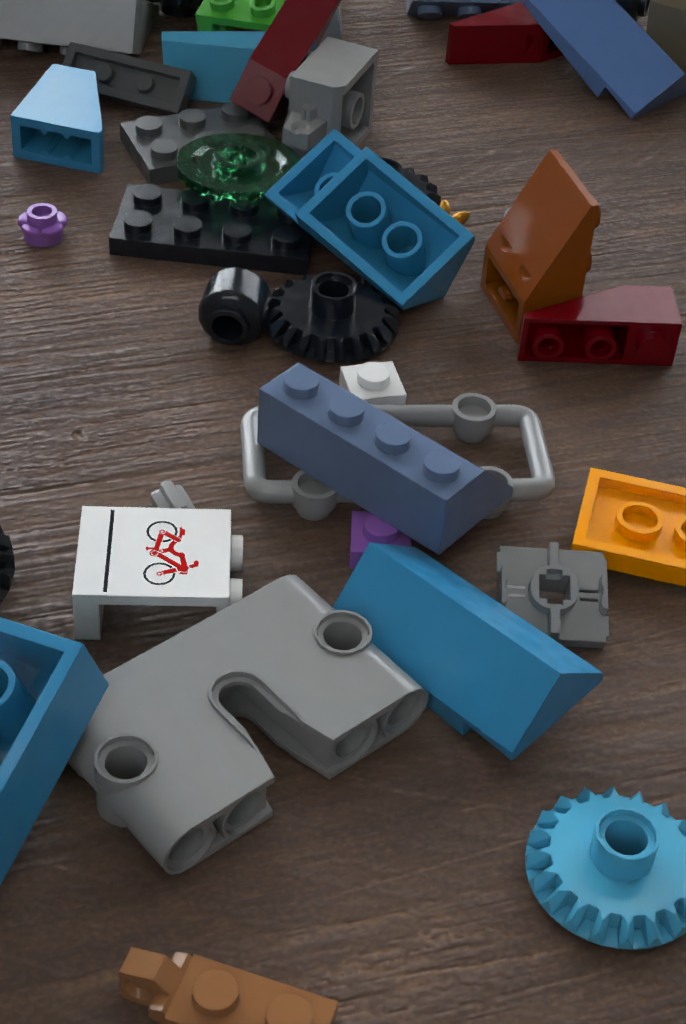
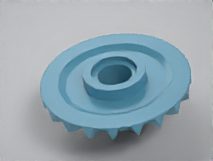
M612 785L603 794L598 795L584 787L576 798L569 799L560 796L553 809L550 811L542 810L534 829L529 834L525 853V870L533 894L544 910L556 922L571 933L589 942L605 947L627 950L649 949L662 946L686 933V819L675 820L669 815L667 802L654 807L644 802L641 791L631 798L619 796Z

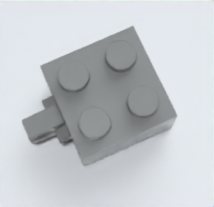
M327 37L314 51L308 54L306 60L295 71L290 72L285 84V97L289 99V111L282 131V145L287 146V159L299 162L334 128L357 147L372 131L378 61L377 49Z

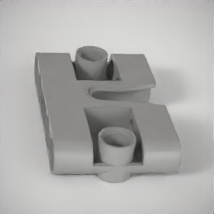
M289 574L104 674L103 676L109 686L67 763L95 789L96 808L101 818L111 825L127 827V830L165 872L171 875L180 874L197 865L273 815V810L266 800V790L268 786L274 783L275 777L247 730L234 717L249 719L277 746L330 780L413 726L426 708L429 699L428 692L372 643V628L366 618L356 612L335 610L297 575Z

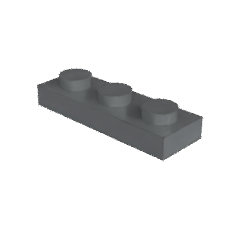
M70 42L62 64L64 66L95 71L99 99L162 115L178 114L185 110L196 81L192 71Z

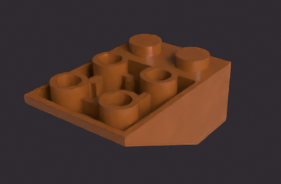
M557 149L548 151L485 247L480 286L517 345H519L524 313L582 297L586 272H589L592 266L591 245L594 230L600 224V206L597 199L589 193L580 181L576 171L568 165Z

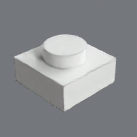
M393 361L366 362L358 365L340 366L339 385L371 405H406L407 394Z

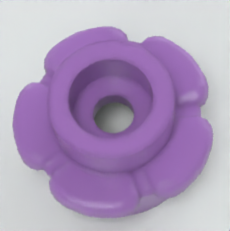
M48 203L33 204L27 209V212L22 213L18 218V225L21 227L24 240L36 247H50L60 243L64 237L63 226H66L68 223L66 215L57 211L55 206Z

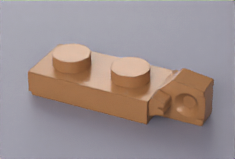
M131 947L118 975L120 978V997L148 1006V1017L161 1024H334L337 1017L338 1001L195 954L192 957L189 953L175 952L172 959L164 954Z

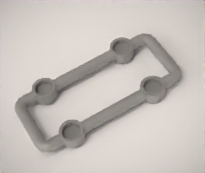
M478 393L461 394L453 400L452 404L373 405L409 427H452L456 437L467 443L483 441L491 433L494 426H516L520 428L531 478H512L509 473L498 467L481 466V469L513 487L511 496L483 519L499 517L509 507L510 502L542 500L549 496L555 487V475L541 420L536 412L526 406L495 404L489 397ZM258 406L249 409L243 415L240 424L243 482L246 492L254 500L268 504H292L302 518L310 521L325 519L334 510L337 503H354L302 470L298 471L292 480H267L265 448L257 443Z

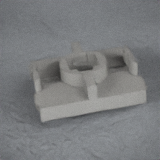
M549 542L547 549L513 546L499 547L498 552H496V573L498 574L497 592L500 604L563 646L604 649L606 639L609 637V616H606L608 612L607 558H604V552L559 549V542ZM539 591L564 593L565 600L561 604L547 603V598H539Z

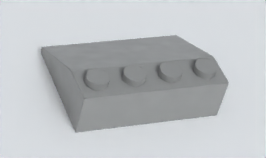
M0 0V47L2 39L18 40L17 49L43 52L44 44L60 45L59 54L66 55L70 42L127 56L128 54L140 55L158 17L159 5L139 0Z

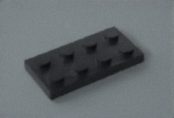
M128 184L109 236L110 255L304 275L308 273L314 237L267 199L256 198L249 194L232 196L208 193L201 189L185 191L160 188L153 184Z

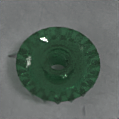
M221 133L195 139L183 146L176 157V169L178 178L185 182V187L197 190L201 196L213 195L217 201L231 199L235 203L240 200L256 203L257 199H266L264 194L300 161V158L287 145L268 137L247 133Z

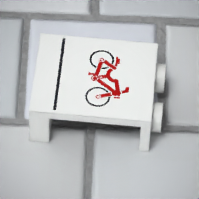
M82 506L72 591L75 640H101L104 605L216 607L217 613L241 600L243 579L230 578V572H242L243 535H231V509Z

